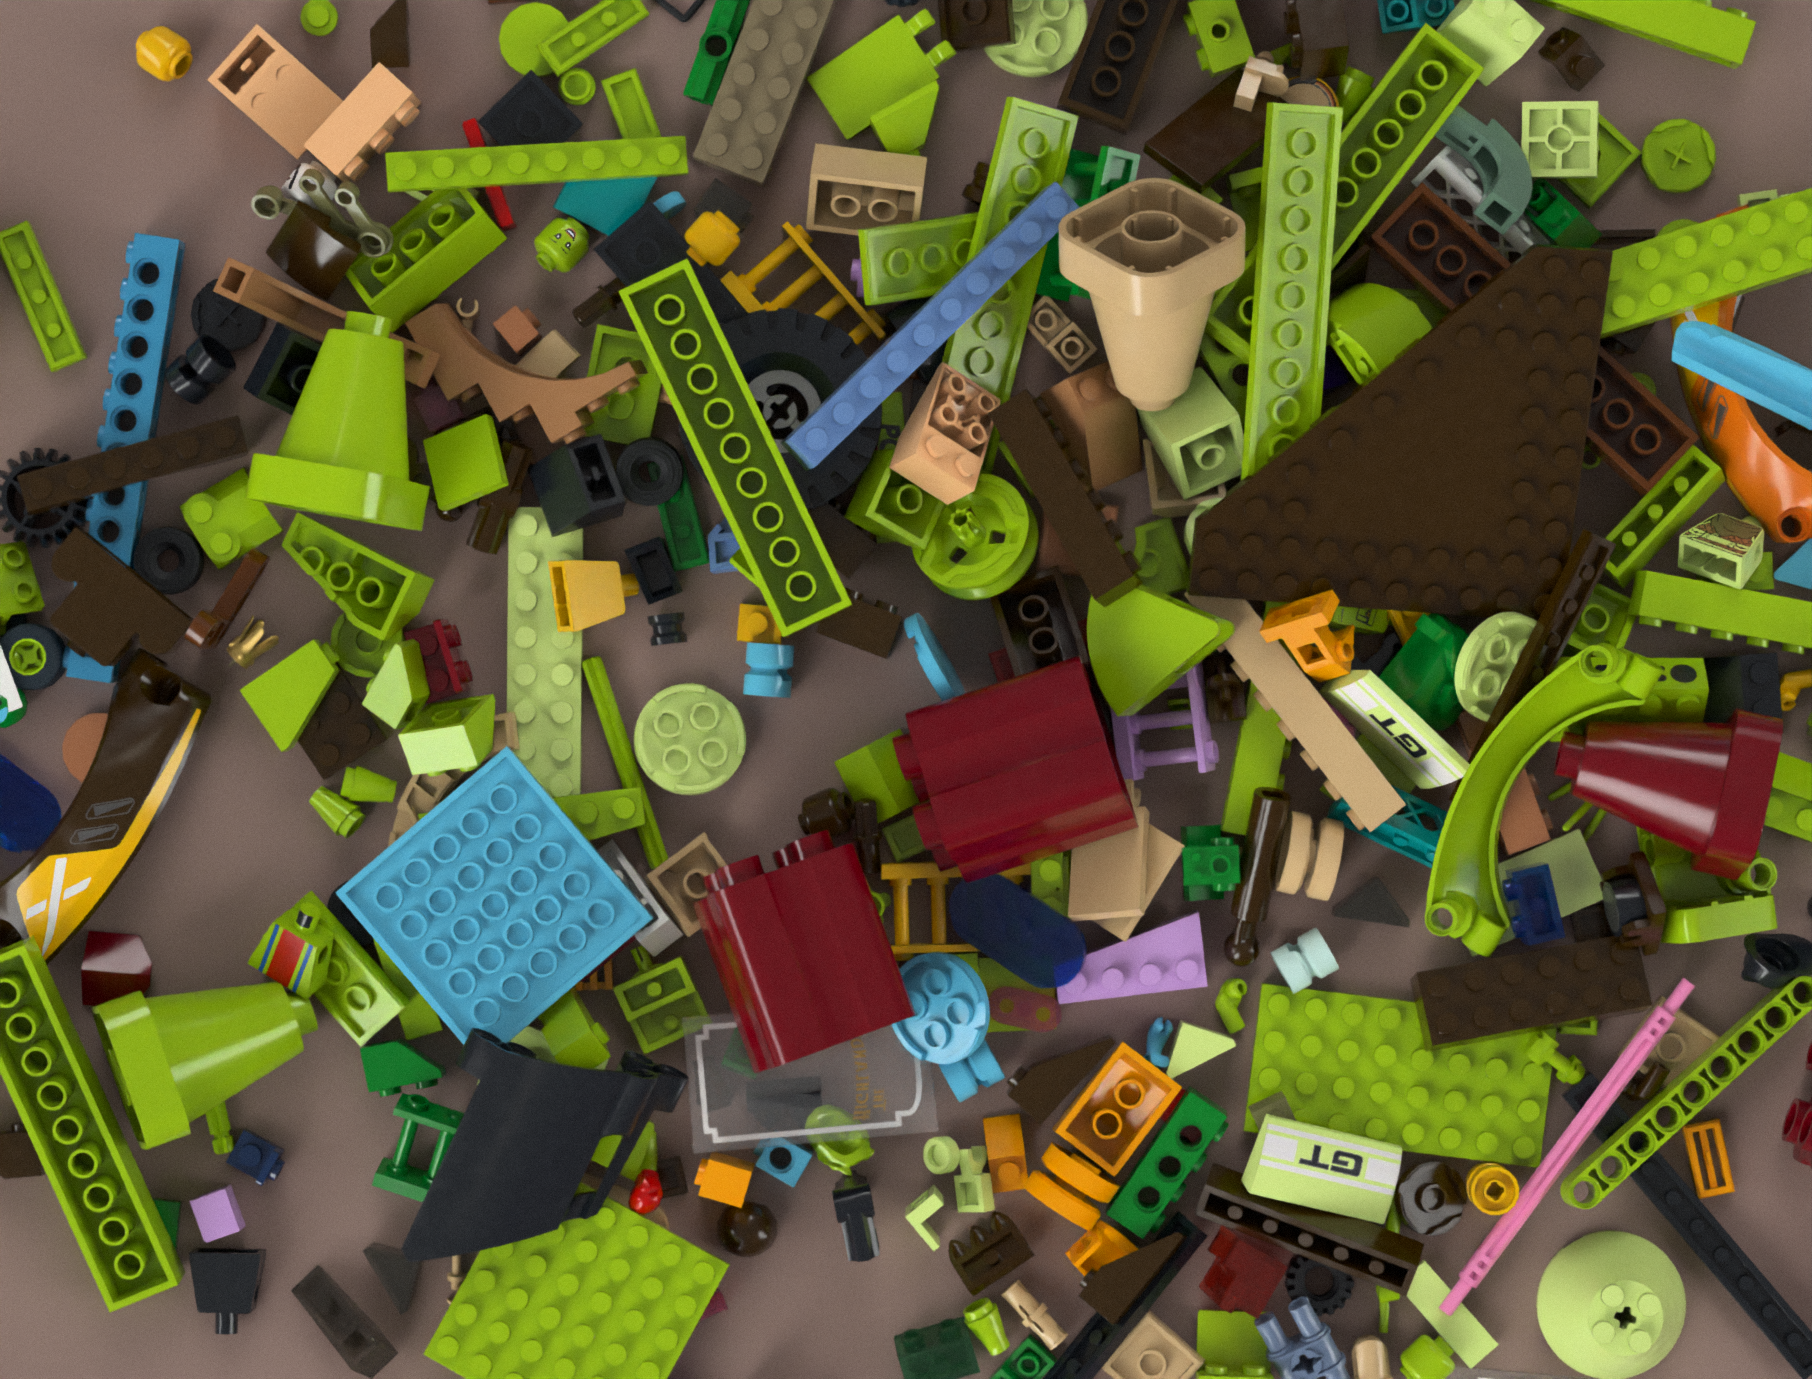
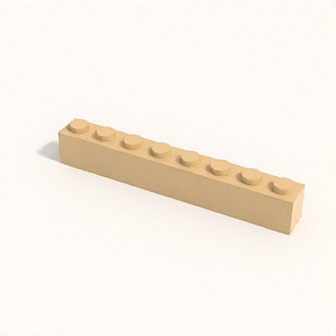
M1187 592L1184 593L1189 600L1188 604L1227 619L1234 624V635L1218 647V651L1221 653L1227 649L1233 656L1235 661L1230 664L1232 669L1243 682L1248 678L1251 679L1258 688V691L1253 694L1266 712L1271 708L1276 711L1282 719L1276 725L1286 738L1291 741L1296 737L1305 748L1299 754L1312 771L1319 767L1328 779L1322 784L1337 801L1343 797L1351 809L1346 814L1359 831L1366 827L1369 832H1372L1406 805L1279 641L1275 640L1266 643L1259 632L1263 621L1246 599L1188 595Z

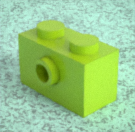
M1195 0L1188 3L1186 7L1187 14L1183 15V21L1188 35H1195L1200 49L1195 50V54L1202 72L1208 70L1210 78H1214L1245 67L1249 56L1255 58L1235 0Z

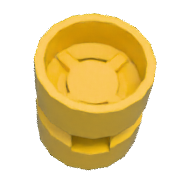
M1483 1161L1475 1164L1465 1177L1464 1185L1467 1197L1480 1211L1486 1214L1501 1215L1507 1213L1515 1206L1519 1198V1185L1516 1178L1504 1166L1496 1162Z

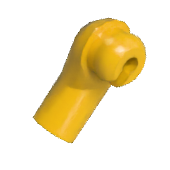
M1812 669L1788 672L1782 676L1779 681L1782 711L1792 710L1796 706L1794 701L1801 689L1812 687Z

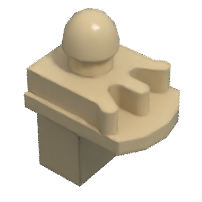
M1262 51L1256 58L1249 56L1235 96L1234 107L1251 112L1258 91L1280 97L1288 90L1289 80L1285 74H1282L1284 66L1273 64L1274 59L1270 52Z

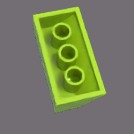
M468 188L439 189L431 193L389 228L393 234L394 243L388 253L376 258L366 256L362 252L359 253L345 275L375 315L392 319L390 331L393 333L508 238ZM460 197L470 204L471 209L467 211L450 201V199ZM437 203L442 204L436 209L432 208V206Z

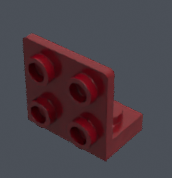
M437 619L433 621V624L404 633L406 640L414 639L420 645L430 691L426 704L470 691L468 683L473 681V675L468 661L460 659L457 647L462 646V640L456 624H449L448 619Z

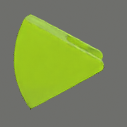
M1145 585L1138 586L1107 607L1095 601L1092 594L1090 597L1087 617V642L1091 665L1100 689L1118 717L1134 715L1230 639L1235 633V626L1231 621Z

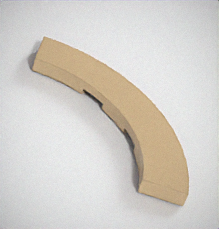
M515 712L494 716L493 749L482 760V763L497 755L506 746H509L512 751L520 749ZM459 768L448 770L441 775L433 777L428 776L427 773L413 775L398 803V812L393 831L390 832L388 847L419 821L418 814L428 813L441 803L458 781L469 771L461 772Z

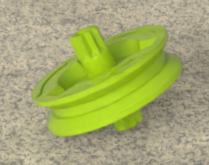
M979 473L973 492L949 505L944 504L925 550L912 547V551L921 570L941 591L958 599L982 600L1006 591L1027 572L1038 548V523L1033 510L1013 485L998 476ZM994 532L1006 534L1003 543H996L992 538ZM958 548H961L967 554L955 564L951 559Z

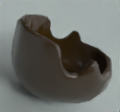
M744 1201L742 1208L731 1205L724 1209L717 1222V1237L720 1244L729 1253L740 1257L760 1255L771 1248L777 1236V1220L770 1209L764 1204Z

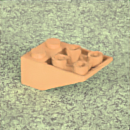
M258 24L253 27L207 79L297 160L307 151L303 144L343 102L341 98Z
M942 362L902 430L889 468L947 505L973 492L994 425L988 413L1000 405L1001 399Z

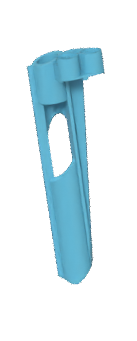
M1689 321L1680 324L1675 332L1672 347L1673 362L1812 431L1811 369L1714 324L1710 325L1700 321Z

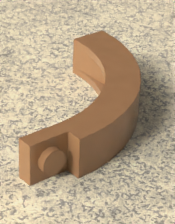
M228 257L213 289L215 293L322 343L328 329L344 330L347 312ZM390 332V339L404 343L405 380L425 389L441 355Z

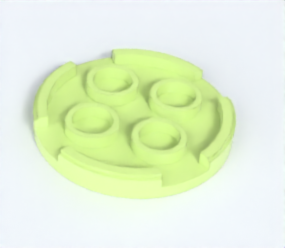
M1012 0L1016 44L983 49L997 66L1011 74L1022 77H1042L1055 73L1070 63L1078 52L1088 26L1086 4L1084 0Z
M1503 612L1483 621L1469 635L1459 653L1454 677L1457 697L1468 713L1488 722L1537 623L1536 620L1517 612Z
M678 684L657 693L641 711L634 730L635 754L645 774L661 788L680 795L705 794L722 786L738 769L746 748L745 726L737 708L720 693L701 684Z

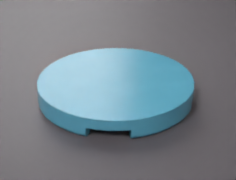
M919 613L904 620L906 634L909 639L915 638L914 648L918 654L917 658L941 700L943 701L966 693L945 650L924 618Z
M930 952L907 961L899 970L916 1015L892 1024L893 1030L901 1044L921 1061L927 1060L936 1064L947 1065L972 1055L983 1042L990 1019L987 992L978 974L967 962L946 952Z

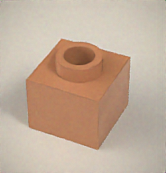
M515 305L493 323L495 328L519 355L543 337L537 330L542 324L528 307L522 312Z

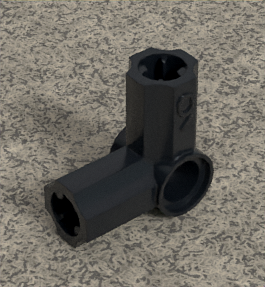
M851 1170L853 1173L851 1176L842 1173L841 1179L835 1183L836 1187L835 1190H832L837 1221L842 1225L848 1260L863 1262L879 1256L880 1246L873 1220L875 1211L870 1185L867 1183L866 1177L859 1175L856 1170Z

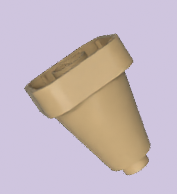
M1146 178L1129 182L1068 213L1061 219L1058 226L1059 269L1066 279L1089 291L1117 390L1130 398L1132 405L1138 409L1160 411L1170 407L1174 403L1175 398L1182 395L1190 385L1215 291L1233 282L1244 272L1245 222L1235 212L1180 183L1168 179Z

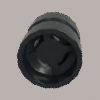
M202 334L187 348L186 355H180L166 368L165 376L170 386L179 396L191 404L198 405L215 390V384H221L236 370V363L231 353L222 343L210 335Z

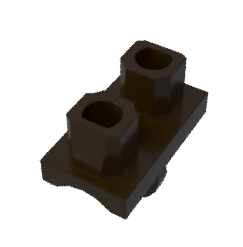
M1231 654L1221 657L1207 656L1203 659L1210 724L1247 720L1243 681L1230 666L1235 661Z

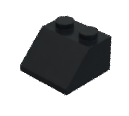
M1777 653L1703 658L1709 686L1703 723H1725L1736 708L1782 719Z

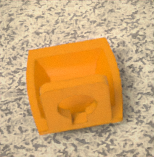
M1099 1219L1093 1229L1087 1231L1065 1254L1072 1264L1085 1276L1092 1268L1098 1271L1101 1266L1139 1249L1120 1231Z

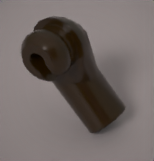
M1654 1061L1645 1077L1636 1080L1632 1077L1621 1094L1626 1095L1627 1099L1633 1102L1651 1099L1656 1095L1669 1075L1670 1069L1662 1063Z

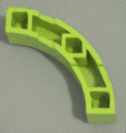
M574 987L537 1017L545 1026L541 1031L553 1057L558 1063L596 1068L611 1057L606 1045L610 1041L609 1035L599 1022H594Z

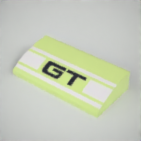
M1351 670L1350 674L1328 680L1319 691L1332 706L1420 789L1435 788L1464 777L1470 764L1371 670Z
M1266 1114L1241 1181L1250 1194L1384 1224L1395 1192L1403 1149L1400 1145Z

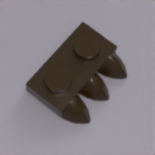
M992 1212L991 1229L993 1235L982 1227L971 1226L970 1244L972 1249L960 1241L950 1240L948 1249L950 1261L972 1296H975L1035 1256L1017 1225L1003 1213Z

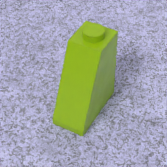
M313 639L240 689V692L281 752H287L295 746L340 671L335 663L340 659L327 641L322 644L319 639Z

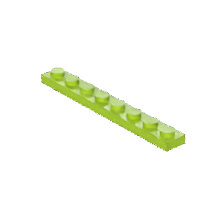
M686 136L385 153L388 192L688 175Z

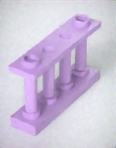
M1202 661L1167 688L1188 687L1191 709L1140 715L1139 712H1136L1132 716L1118 717L1111 708L1116 755L1124 779H1132L1133 781L1143 779V771H1146L1147 767L1198 761L1199 773L1216 770L1215 763L1219 761V749L1215 740L1212 741ZM1193 724L1195 747L1145 752L1144 749L1140 748L1139 734H1142L1143 730Z

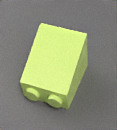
M1201 366L1194 369L1188 389L1182 395L1176 397L1170 407L1160 411H1145L1137 408L1143 429L1150 441H1152L1156 452L1184 500L1241 475L1244 434L1239 413Z

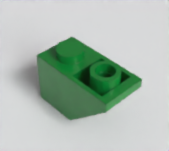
M1538 179L1533 183L1531 198L1524 212L1559 246L1590 248L1599 239L1602 233L1545 179Z
M402 1038L369 1044L360 1048L369 1093L379 1091L380 1097L401 1093V1086L414 1083L416 1089L433 1087L438 1085V1078L446 1075L443 1065Z

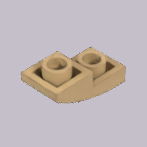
M1042 296L1032 305L1027 330L1071 374L1097 348L1073 321H1070L1050 297Z
M554 329L515 366L536 374L562 378L581 355Z

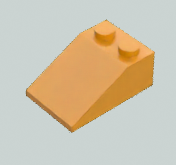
M1121 1042L1071 1102L1052 1130L1115 1177L1181 1090L1182 1086L1127 1044Z

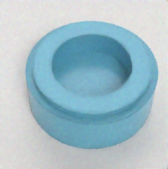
M673 191L664 195L653 204L668 220L679 213L687 203L680 192Z

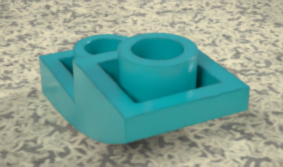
M1377 0L1383 34L1416 31L1425 23L1432 28L1440 27L1455 8L1454 0Z

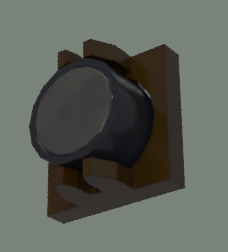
M1643 851L1633 852L1629 855L1628 865L1614 867L1601 874L1603 881L1599 885L1603 896L1605 916L1611 932L1615 937H1619L1622 946H1641L1643 954L1646 956L1657 954L1659 950L1667 910L1645 853Z

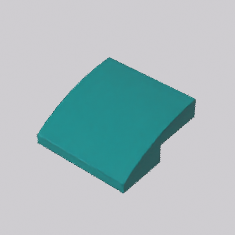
M657 177L565 182L553 208L609 236L644 205Z

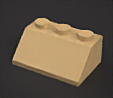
M1149 824L1145 910L1180 855L1182 848L1185 847V845ZM1142 916L1092 921L1126 942Z

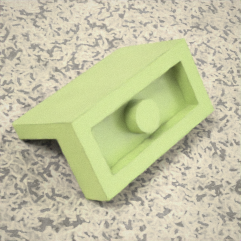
M934 1184L905 1208V1218L933 1251L940 1247V1237L927 1223L926 1219L944 1205L943 1194Z

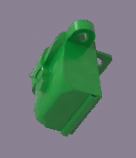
M1423 613L1414 624L1417 630L1382 672L1379 679L1434 731H1445L1457 720L1464 709L1456 694L1454 677L1459 653L1470 634L1458 624H1454L1444 614L1430 613L1426 615Z

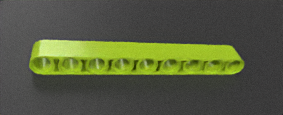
M1793 977L1783 987L1772 989L1713 1045L1705 1050L1563 1180L1560 1193L1564 1202L1569 1206L1581 1209H1591L1601 1202L1812 1009V977ZM1799 982L1806 988V996L1801 1002L1796 1001L1793 996V989ZM1771 1007H1774L1779 1013L1778 1023L1773 1027L1769 1026L1766 1021V1013ZM1744 1032L1749 1033L1752 1038V1045L1746 1052L1740 1049L1738 1043L1739 1037ZM1719 1056L1724 1061L1725 1069L1720 1076L1716 1077L1711 1071V1064ZM1692 1081L1697 1086L1698 1093L1696 1098L1689 1102L1686 1100L1683 1091L1686 1084ZM1665 1106L1670 1112V1121L1661 1127L1656 1120V1114L1661 1107ZM1638 1131L1643 1137V1144L1639 1150L1634 1152L1629 1146V1137L1632 1133ZM1611 1156L1615 1161L1616 1168L1613 1174L1606 1177L1601 1171V1164L1605 1158ZM1584 1181L1588 1186V1195L1584 1200L1578 1202L1574 1197V1187L1577 1183Z

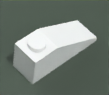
M613 839L597 850L654 917L634 936L655 957L683 936V932L650 891L647 883Z

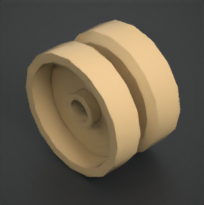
M1290 811L1286 820L1274 880V891L1293 895L1301 888L1304 881L1307 898L1328 901L1332 894L1341 862L1344 840L1343 821L1323 818L1318 822L1314 830L1310 814Z

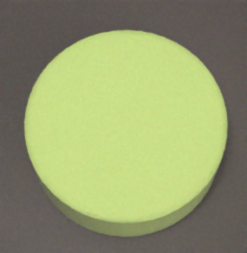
M948 1136L929 1139L923 1149V1159L926 1167L934 1174H945L954 1171L960 1161V1151L957 1143Z

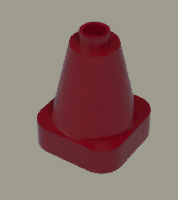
M1736 708L1725 723L1588 721L1583 735L1568 731L1563 732L1555 761L1554 775L1572 779L1571 795L1691 852V870L1737 880L1751 865L1760 842L1782 740L1783 719Z

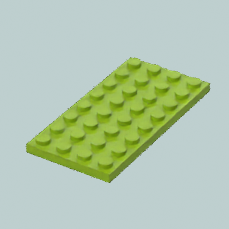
M1261 983L1243 1131L1259 1133V1129L1248 1106L1282 1091L1296 1121L1400 1145L1403 1149L1402 1151L1538 1168L1541 1160L1552 1065L1544 1062L1540 1067L1523 1053L1527 1048V1043L1535 1034L1538 1035L1541 1031L1426 1052L1414 1001L1304 988L1293 994L1288 986ZM1557 1028L1544 1030L1556 1040Z

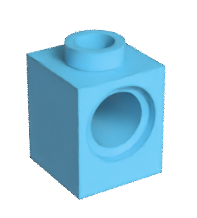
M789 1137L760 1139L753 1154L759 1156L755 1166L794 1188L810 1161L813 1151ZM777 1147L786 1148L791 1153L792 1160L784 1166L776 1165L770 1157L773 1149Z

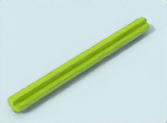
M594 656L585 659L582 662V667L623 789L642 787L646 824L636 828L649 867L654 870L669 858L602 658Z

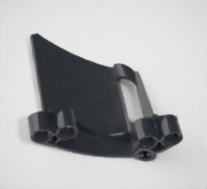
M472 1028L457 1058L456 1064L480 1081L403 1243L401 1250L407 1261H425L494 1248L557 1230L560 1224L567 1220L587 1219L597 1215L654 1110L672 1113L689 1077L672 1066L655 1064L648 1057L632 1050L624 1051L615 1071L541 1060L536 1058L537 1055L533 1051L514 1042L505 1043L490 1032L479 1028ZM611 1135H621L620 1143L597 1191H588L574 1195L600 1139Z

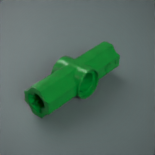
M716 0L705 33L700 38L699 50L683 96L693 101L713 106L751 0ZM713 39H722L727 44V49L721 56H712L706 51L708 43Z

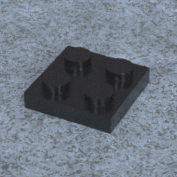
M532 70L477 121L500 146L564 143L583 125L573 112Z

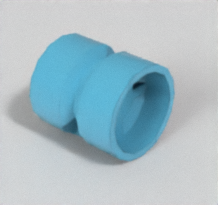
M747 642L745 663L751 669L744 675L743 694L791 698L792 677L787 674V670L793 667L795 646Z
M985 1038L979 1048L969 1057L947 1065L938 1064L960 1103L977 1094L978 1086L981 1084L988 1088L1006 1078Z

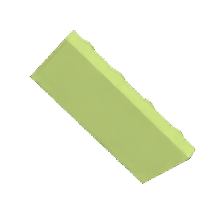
M1579 828L1498 863L1502 892L1511 919V923L1498 945L1603 900L1599 885L1602 879ZM1468 948L1472 957L1478 955V953Z

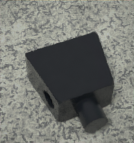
M195 1248L189 1253L197 1310L200 1313H216V1334L238 1333V1314H248L256 1308L266 1249Z

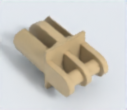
M1364 1334L1359 1336L1354 1341L1351 1350L1352 1379H1393L1390 1372L1388 1350L1385 1344L1374 1335Z

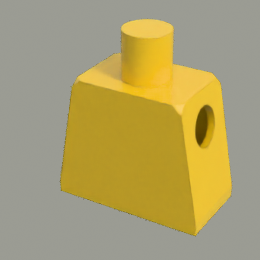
M548 561L558 632L580 631L623 615L626 610L624 597L634 596L639 592V583L635 574L621 575L620 566L617 561Z

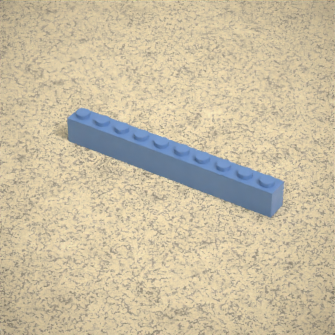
M1056 181L1045 187L789 434L781 444L806 471L816 467L1058 232L1059 223L1065 215L1080 207Z

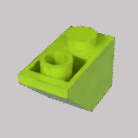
M414 639L394 643L386 650L383 656L384 664L379 673L373 676L367 684L366 691L368 693L362 702L364 707L395 730L406 727L421 712L430 696L420 645Z

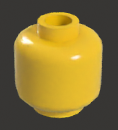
M154 27L149 31L143 32L137 39L136 60L138 65L159 80L168 82L179 79L189 70L193 60L191 46L185 38L168 27Z
M717 210L715 213L705 211L684 234V238L690 246L686 253L702 267L706 262L714 266H720L739 246L740 238L737 233L740 231V228L720 210Z

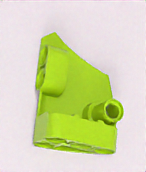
M1636 826L1639 850L1643 851L1647 857L1667 910L1660 943H1695L1778 928L1774 896L1771 894V888L1777 880V869L1771 860L1761 858L1758 848L1751 865L1737 880H1732L1691 870V852ZM1753 867L1756 872V877L1754 881H1752L1751 878V870Z

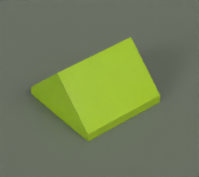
M900 728L834 762L854 802L862 798L874 799L876 801L877 823L919 803L911 780L906 781L894 750L892 738L903 735Z

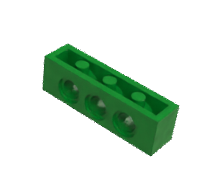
M1189 1086L1106 1206V1215L1142 1239L1145 1238L1149 1231L1154 1234L1166 1217L1162 1211L1169 1201L1176 1203L1185 1191L1187 1184L1183 1181L1191 1170L1196 1173L1205 1162L1208 1154L1204 1150L1211 1140L1218 1142L1228 1128L1229 1123L1225 1121L1227 1110ZM1193 1125L1199 1128L1201 1131L1199 1139L1194 1142L1184 1141L1180 1136V1132L1184 1127ZM1166 1156H1173L1179 1160L1180 1166L1174 1172H1165L1159 1167V1162ZM1148 1186L1155 1188L1159 1192V1197L1151 1203L1143 1202L1138 1197V1193L1142 1188Z

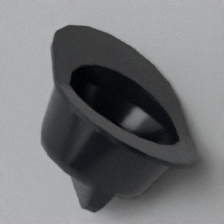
M1754 933L1744 938L1743 944L1746 954L1743 962L1744 968L1741 973L1744 981L1756 982L1771 989H1779L1793 977L1812 975V943L1807 939L1784 933Z

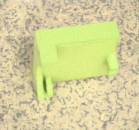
M1522 102L1521 150L1528 161L1532 181L1548 178H1598L1599 102Z

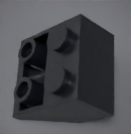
M601 434L565 444L528 467L530 479L552 537L623 516L626 500Z

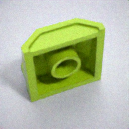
M244 467L202 493L193 495L186 503L179 506L189 527L218 570H222L246 555L253 547H259L284 531L265 503L245 498L249 476Z
M1597 583L1562 654L1573 657L1585 648L1597 643H1608L1618 649L1624 648L1636 616L1628 615L1631 598ZM1594 651L1591 657H1606V655L1601 651Z

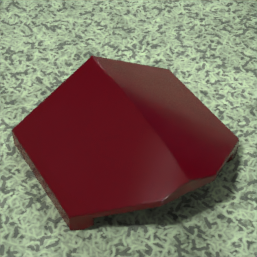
M101 931L88 932L81 967L82 1005L96 1006L136 991H141L144 995L151 985L152 961L140 935Z

